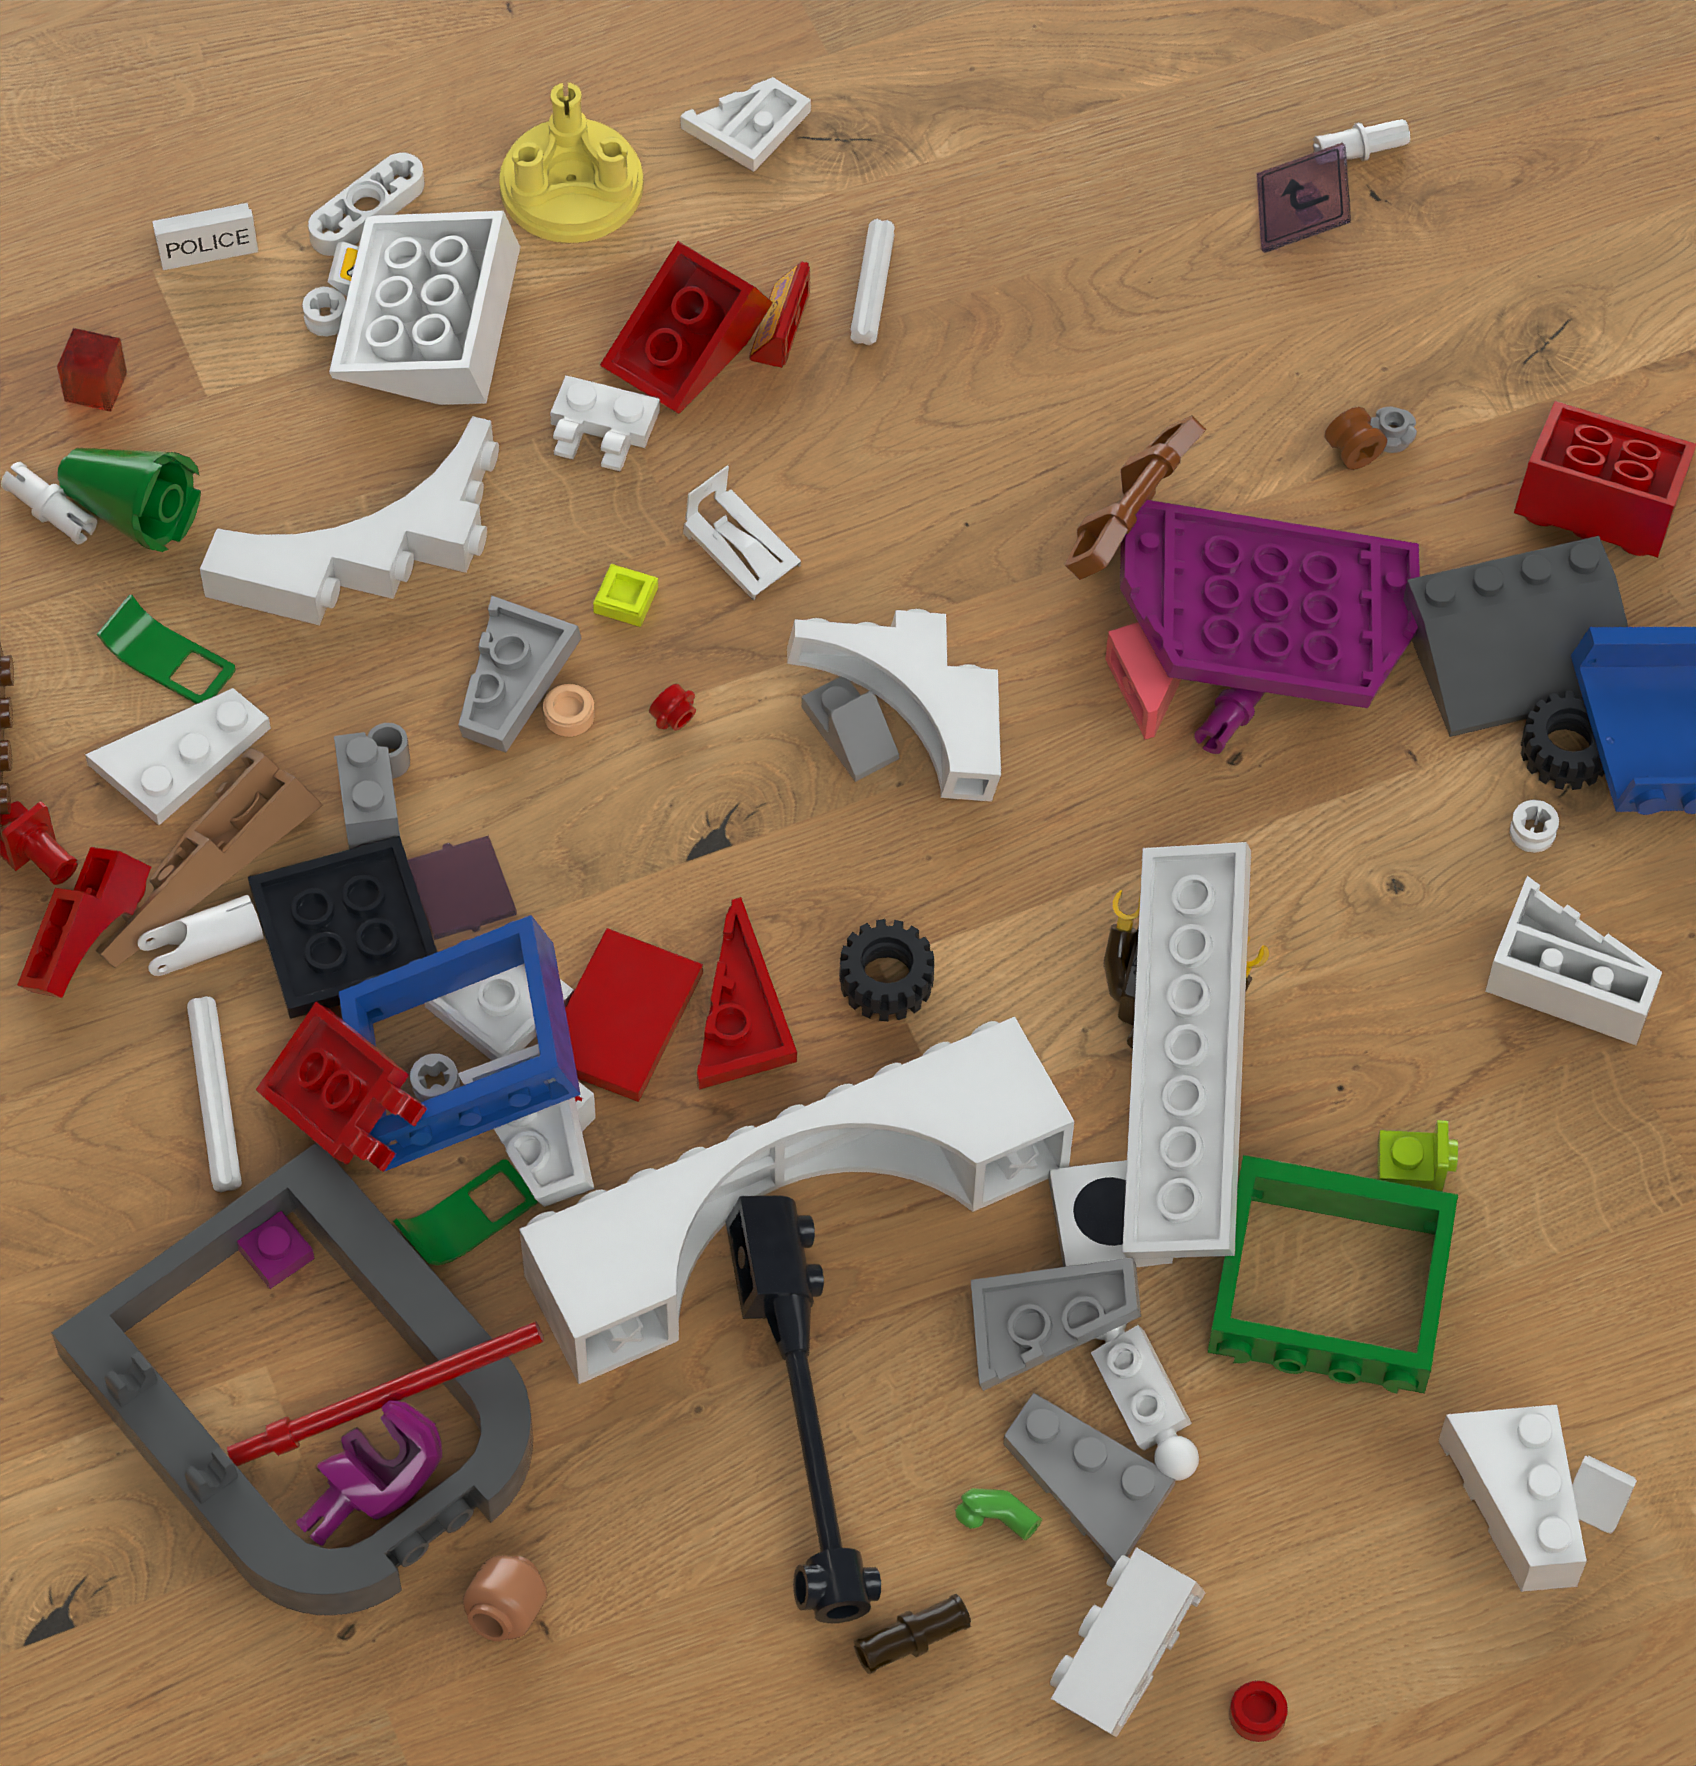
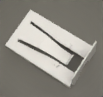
M727 465L688 494L685 518L687 522L684 523L683 534L689 540L692 537L755 600L757 594L796 565L800 567L801 560L732 490L726 491L729 466ZM715 491L714 499L752 536L731 524L727 520L726 515L716 521L713 528L698 513V504L702 499ZM723 537L742 552L759 577V580H756ZM766 548H768L773 554H775V555H776L779 559H781L783 562L780 563Z

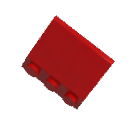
M1555 401L1528 462L1514 514L1524 516L1529 522L1538 526L1553 525L1573 531L1581 539L1599 536L1600 540L1621 546L1624 551L1632 555H1650L1658 558L1686 479L1696 444Z

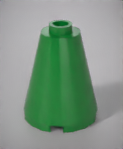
M76 448L62 459L57 472L59 485L64 489L66 496L141 546L160 552L169 550L164 545L171 540L180 542L186 536L195 520L201 498V490L193 488V474L200 476L197 465L190 457L177 452Z

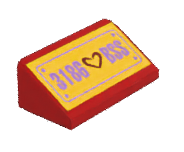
M801 261L773 286L769 297L773 304L760 323L749 355L751 361L780 368L786 365L810 294V267L807 262Z

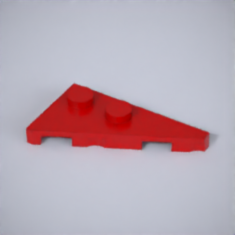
M741 897L731 900V906L725 918L719 962L717 961L710 998V1011L704 1030L702 1054L697 1068V1085L699 1090L797 1062V1050Z

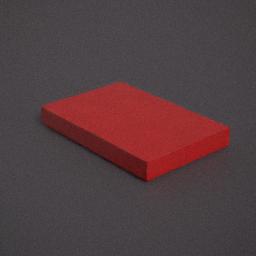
M606 928L565 1008L578 1079L639 1102L703 975V964Z

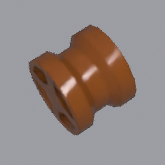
M1362 407L1351 408L1343 412L1329 424L1325 431V439L1332 448L1341 450V460L1351 470L1360 469L1374 461L1384 451L1388 441L1381 429L1373 428L1370 425L1371 417Z

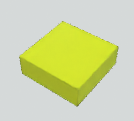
M610 564L593 602L594 613L641 627L658 590V578Z

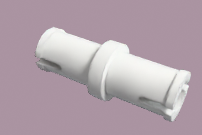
M16 462L10 467L17 473L16 477L6 471L1 481V487L32 508V515L39 521H49L69 536L77 545L87 540V537L81 533L82 529L92 535L97 525V519L67 499L64 489L57 484L49 485L30 471L22 462Z

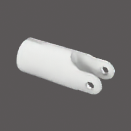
M248 895L147 931L139 937L137 944L143 951L154 950L168 944L179 945L174 951L161 955L150 962L149 972L154 976H161L264 939L251 899Z

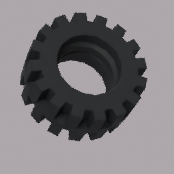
M1565 691L1564 698H1559L1556 692L1548 695L1547 702L1542 699L1535 704L1534 710H1530L1521 741V756L1523 761L1528 760L1527 769L1531 774L1539 772L1540 782L1547 784L1549 780L1555 781V788L1562 790L1565 784H1571L1572 790L1581 789L1583 781L1588 786L1596 783L1598 776L1603 777L1605 773L1583 697L1581 699L1575 698L1574 691ZM1557 730L1575 731L1586 739L1590 747L1575 752L1562 750L1553 744L1548 738V734Z
M886 919L876 920V927L871 928L868 923L860 926L859 935L852 932L847 938V946L843 945L841 951L839 976L843 996H848L849 1005L854 1010L861 1006L862 1016L871 1019L873 1013L879 1014V1021L888 1022L889 1015L895 1014L898 1021L906 1018L908 1009L915 1014L921 1009L922 1000L927 1002L934 981V953L930 951V942L926 936L919 939V930L911 925L908 930L903 929V921L894 920L893 926H886ZM889 957L904 963L909 969V974L897 982L883 983L869 977L865 972V967L878 958Z

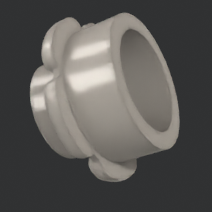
M1393 406L1383 407L1376 412V417L1371 418L1370 425L1373 428L1381 429L1388 439L1384 452L1397 453L1403 451L1414 441L1417 435V430L1414 428L1416 420L1407 410ZM1389 425H1396L1398 428H1393Z

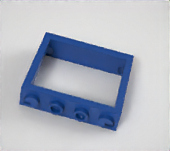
M532 915L509 922L502 927L472 939L461 941L452 947L422 959L414 960L407 965L377 977L366 979L357 985L339 991L343 1021L376 1047L374 1023L522 964L525 965L540 1056L420 1102L427 1110L415 1127L398 1114L386 1116L385 1110L369 1133L396 1153L385 1171L581 1095L554 943ZM552 1078L556 1080L551 1083L548 1082V1080ZM394 1140H396V1141L398 1142V1143H395V1144H393V1145H391V1143H390L391 1141H394Z

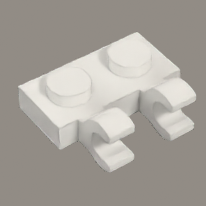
M566 375L550 412L551 425L556 426L553 439L558 440L554 455L574 459L583 433L603 438L601 451L605 452V455L602 459L601 467L621 471L630 445L646 447L660 412V399Z

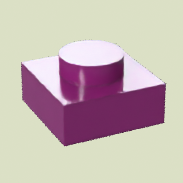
M282 1211L237 1241L239 1252L269 1289L315 1259L311 1246Z

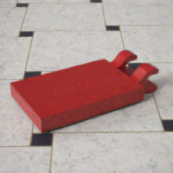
M315 1002L256 1088L260 1095L331 1156L348 1165L354 1155H356L363 1161L368 1160L382 1172L388 1167L396 1153L369 1133L384 1111L387 1109L394 1115L398 1114L415 1127L427 1110L422 1103L401 1089L409 1076L405 1070L335 1013L318 1002Z

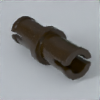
M953 1594L948 1599L916 1614H913L911 1611L902 1613L897 1616V1623L867 1637L855 1640L854 1648L856 1655L864 1670L868 1674H872L877 1669L909 1654L915 1657L928 1652V1645L962 1629L970 1628V1615L962 1599L957 1594Z

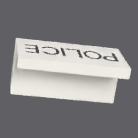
M248 203L152 221L163 270L258 252L253 215L248 207Z

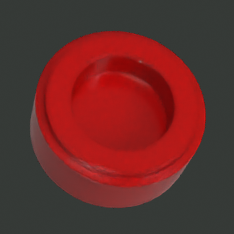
M1250 1681L1243 1684L1235 1691L1231 1700L1229 1719L1232 1727L1241 1737L1250 1741L1264 1742L1273 1739L1282 1731L1288 1713L1286 1698L1275 1685L1269 1682Z

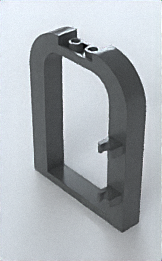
M315 1143L51 1333L60 1358L255 1590L276 1604L291 1610L314 1615H342L374 1607L401 1592L397 1567L400 1565L407 1567L418 1561L428 1550L431 1541L445 1531L452 1533L464 1526L472 1517L473 1510L478 1507L490 1523L500 1516L512 1503L526 1479L533 1454V1428L526 1387L521 1375L509 1357L444 1382L443 1385L470 1414L481 1432L475 1453L460 1470L371 1537L351 1547L326 1549L306 1543L286 1526L125 1334L127 1330L237 1252V1241L280 1211L285 1216L293 1211L426 1365L492 1339L335 1159L319 1144Z

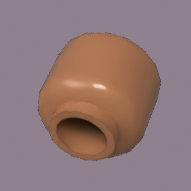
M494 1556L486 1560L463 1597L464 1610L470 1626L479 1635L492 1641L513 1640L523 1636L530 1628L547 1599L546 1585L537 1567L524 1557Z

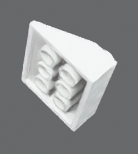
M504 211L366 216L329 370L331 377L439 405L486 404L520 251V245Z

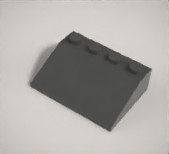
M1599 536L1408 579L1403 598L1407 610L1412 611L1418 626L1416 634L1412 639L1413 646L1450 737L1525 720L1530 710H1534V706L1539 700L1542 699L1547 702L1548 695L1556 692L1559 698H1564L1565 691H1574L1575 698L1581 699L1582 693L1571 654L1589 627H1628L1617 578Z

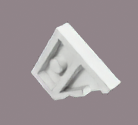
M772 77L752 85L747 91L734 92L719 98L718 107L696 115L693 109L684 112L680 116L681 129L754 172L811 112V99Z

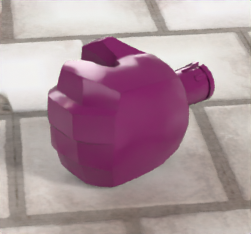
M388 1401L382 1406L384 1414L380 1419L391 1437L399 1444L400 1452L398 1456L392 1460L385 1458L373 1447L366 1435L358 1427L350 1430L341 1437L344 1451L317 1463L319 1470L328 1478L327 1482L330 1487L301 1518L297 1519L296 1524L306 1533L324 1517V1521L309 1536L317 1544L323 1546L331 1534L354 1509L362 1510L370 1517L378 1520L405 1505L427 1482L443 1458L442 1442L435 1422L406 1402Z

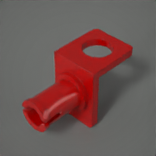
M13 802L11 804V813L2 815V828L4 825L12 823L2 831L4 842L0 839V856L15 871L31 860L54 885L67 881L78 867L77 859L71 856L56 841L48 807L43 802H39L28 810L21 802Z

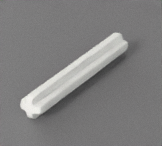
M208 996L193 998L188 1002L187 1010L213 1189L217 1192L236 1190L241 1186L242 1181L216 1002L212 997Z

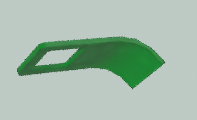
M130 594L97 633V636L106 648L120 661L196 704L216 696L236 671L233 663L153 619L140 606L134 596ZM190 653H196L223 668L202 695H198L170 679Z
M502 1159L428 1211L406 1220L396 1218L393 1222L428 1264L439 1266L450 1263L465 1255L531 1209L538 1201L517 1170L508 1160ZM498 1173H503L525 1198V1201L497 1221L491 1222L470 1198L469 1194Z

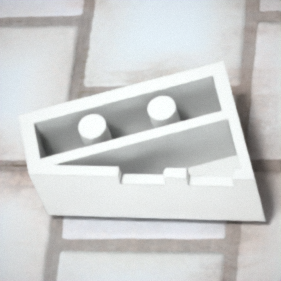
M1527 876L1494 958L1485 992L1637 1045L1662 971L1610 934H1607L1605 937L1579 919L1581 915L1568 904L1564 908L1539 891L1540 884Z
M1557 1405L1446 1414L1439 1443L1446 1456L1450 1455L1464 1480L1463 1487L1471 1501L1475 1500L1489 1525L1488 1532L1521 1592L1577 1587L1587 1560Z
M1137 1547L1131 1558L1122 1555L1115 1564L1106 1583L1113 1590L1102 1608L1094 1605L1090 1609L1078 1632V1635L1085 1638L1074 1658L1068 1655L1064 1656L1050 1681V1685L1056 1688L1051 1697L1052 1700L1115 1737L1118 1736L1153 1679L1152 1673L1166 1648L1171 1650L1178 1639L1180 1632L1177 1629L1190 1605L1192 1604L1197 1607L1206 1593L1196 1581Z

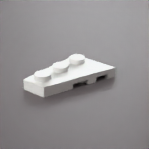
M232 688L85 755L89 767L155 823L160 825L271 727L269 717Z
M537 1044L458 1073V1076L464 1085L540 1056L539 1046ZM554 1078L548 1080L549 1083L556 1081ZM575 1097L494 1128L505 1146L508 1156L533 1196L544 1207L594 1189Z

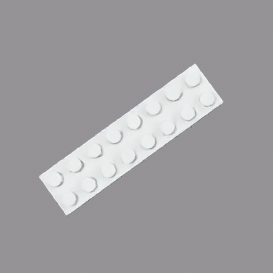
M1246 842L1143 848L1123 1254L1127 1258L1235 1256L1251 849Z

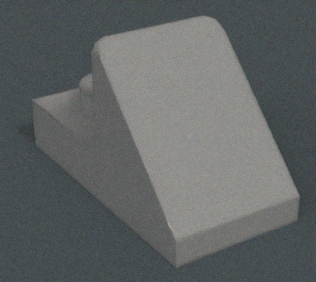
M840 676L802 696V709L855 782L899 759L898 750L878 700L872 691L860 695L850 680Z

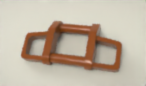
M1193 415L1170 425L1142 452L1131 456L1121 468L1122 492L1124 496L1119 503L1112 504L1086 516L1078 526V539L1065 566L1079 580L1106 568L1125 534H1128L1137 523L1136 514L1146 500H1151L1156 494L1155 488L1160 481L1175 471L1181 462V457L1206 431V428Z

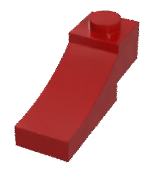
M90 847L74 890L55 887L17 986L32 993L63 998L79 963L99 935L121 914H134L137 904L145 894L146 880L151 866L121 851Z

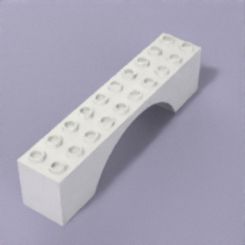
M1012 1017L1001 1023L997 1021L987 1022L976 1028L966 1038L952 1044L949 1042L938 1043L930 1047L923 1056L903 1065L901 1063L889 1064L868 1080L854 1086L853 1084L840 1085L819 1101L807 1106H791L770 1122L756 1128L754 1126L742 1127L734 1131L727 1140L707 1149L704 1147L693 1148L682 1154L672 1164L658 1170L654 1168L644 1169L634 1174L623 1185L609 1191L596 1190L582 1197L576 1205L560 1212L548 1211L535 1216L528 1222L527 1226L520 1228L524 1276L578 1384H581L679 1341V1314L688 1279L708 1243L726 1224L725 1221L740 1196H764L796 1181L825 1174L871 1172L894 1175L933 1187L953 1197L974 1212L1047 1180L1049 1169L1069 1167L1074 1119L1016 1018Z

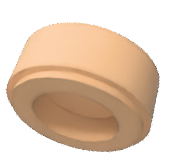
M563 684L557 686L544 699V721L547 727L557 735L565 737L580 735L586 732L593 724L595 718L593 697L585 688L579 685Z

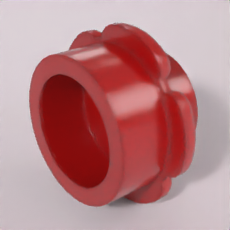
M673 684L660 693L649 709V713L657 720L656 727L666 730L670 726L674 731L683 728L696 713V708L693 706L695 693L692 690L685 691L679 684Z

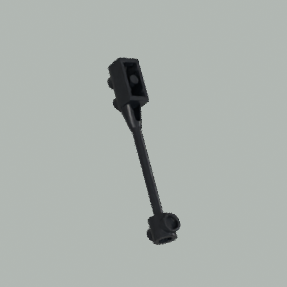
M780 1195L740 1196L725 1223L742 1318H767L782 1359L786 1361L820 1546V1553L813 1555L806 1561V1564L798 1565L795 1569L793 1580L795 1602L799 1610H814L815 1618L819 1622L843 1623L852 1621L866 1615L871 1610L870 1601L879 1600L881 1595V1577L876 1567L863 1566L862 1556L858 1550L843 1548L808 1363L811 1307L814 1304L813 1297H820L824 1287V1275L821 1265L807 1264L804 1248H811L814 1243V1222L810 1215L798 1216L796 1203L790 1197Z

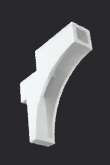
M923 609L896 610L891 627L879 626L872 622L858 624L836 623L821 618L794 620L787 646V664L811 667L846 678L872 691L895 709L912 727L929 753L937 773L941 798L992 802L1001 777L998 670L982 669L970 664L958 667L947 666L946 614L929 613Z

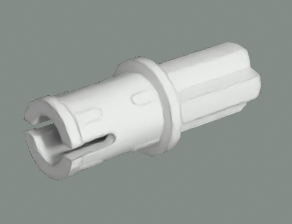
M1403 119L1365 128L1362 123H1355L1352 129L1315 136V144H1313L1314 153L1317 156L1330 150L1338 149L1340 161L1356 158L1366 161L1369 159L1370 153L1408 144L1410 142L1409 127ZM1337 151L1316 157L1319 166L1323 167L1337 163Z

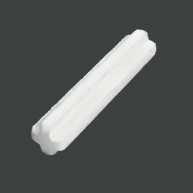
M874 219L869 223L851 325V339L856 344L872 345L877 340L894 240L895 226L889 220L881 221Z

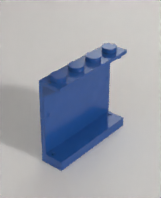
M1589 627L1571 654V659L1615 811L1638 812L1642 815H1650L1659 811H1685L1688 814H1696V627Z

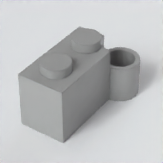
M382 723L372 728L367 736L365 732L334 736L349 849L400 836L392 779L403 775L410 766L409 744L405 730L394 723ZM388 749H396V751L389 753Z

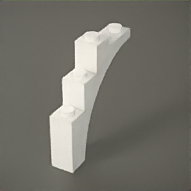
M472 416L457 446L430 477L405 497L367 517L335 528L300 534L255 535L216 529L200 567L205 597L320 625L326 608H334L339 596L340 586L394 599L400 581H408L414 560L467 573L473 555L480 556L482 554L487 538V527L481 525L480 503L484 484L481 481L485 471H493L499 453V443L493 441L491 421Z

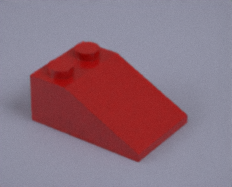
M677 241L600 366L646 395L660 399L661 404L680 414L748 344L773 302L755 286Z

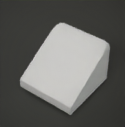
M1585 1456L1572 1484L1579 1520L1606 1533L1614 1532L1637 1481L1635 1477L1591 1456Z

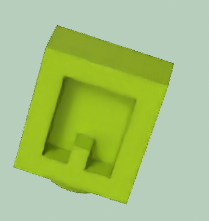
M1437 1120L1434 1133L1380 1130L1378 1136V1180L1442 1191L1447 1172H1456L1457 1139H1449L1448 1121Z

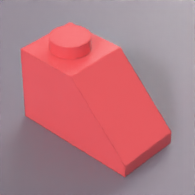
M1139 622L1108 632L1105 660L1146 740L1155 736L1181 679L1167 676Z

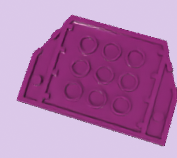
M1146 500L1136 514L1137 523L1128 534H1125L1121 541L1120 589L1167 676L1170 678L1368 708L1418 629L1412 611L1407 610L1403 598L1407 580L1420 577L1419 543Z

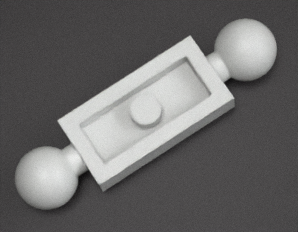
M1126 1323L1097 1337V1339L1105 1340L1106 1344L1095 1349L1091 1354L1137 1445L1144 1451L1155 1444L1158 1445L1154 1457L1155 1465L1165 1476L1174 1478L1175 1481L1190 1477L1198 1467L1199 1453L1192 1441L1178 1436L1176 1432L1192 1423L1145 1331L1137 1325L1125 1332Z

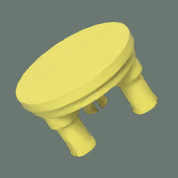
M560 83L551 90L550 98L553 114L550 116L549 121L541 123L525 132L515 141L507 153L500 170V193L506 211L524 230L550 241L579 243L604 237L620 228L631 218L642 198L643 171L636 152L621 134L605 124L586 119L585 115L581 112L582 93L580 88L575 84L568 83V96H564L563 83Z

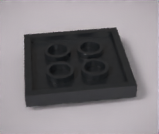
M400 836L248 877L249 887L290 1019L307 1015L315 1002L326 1008L339 1006V991L357 985L366 979L377 977L407 965L414 960L437 953Z

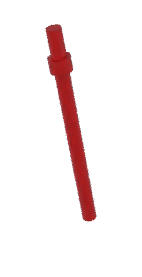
M535 1321L292 1421L288 1416L267 1424L265 1432L228 1446V1456L237 1467L272 1452L280 1456L299 1448L300 1441L381 1409L388 1401L403 1400L543 1343V1334L538 1323Z

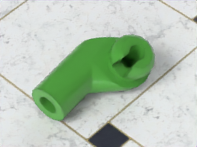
M972 1488L961 1496L962 1503L955 1509L958 1521L970 1529L980 1527L985 1517L995 1518L1003 1522L1025 1541L1035 1533L1042 1522L1041 1517L1007 1490Z

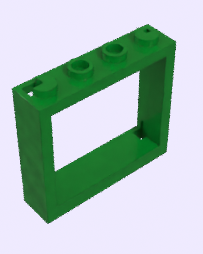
M1243 1155L1237 1185L1235 1256L1224 1257L1207 1353L1234 1357V1363L1239 1364L1250 1361L1271 1364L1277 1370L1289 1374H1300L1305 1371L1328 1375L1331 1380L1342 1384H1356L1361 1381L1382 1385L1387 1391L1396 1394L1398 1389L1425 1394L1433 1363L1458 1194ZM1251 1201L1433 1234L1434 1239L1416 1353L1231 1318Z

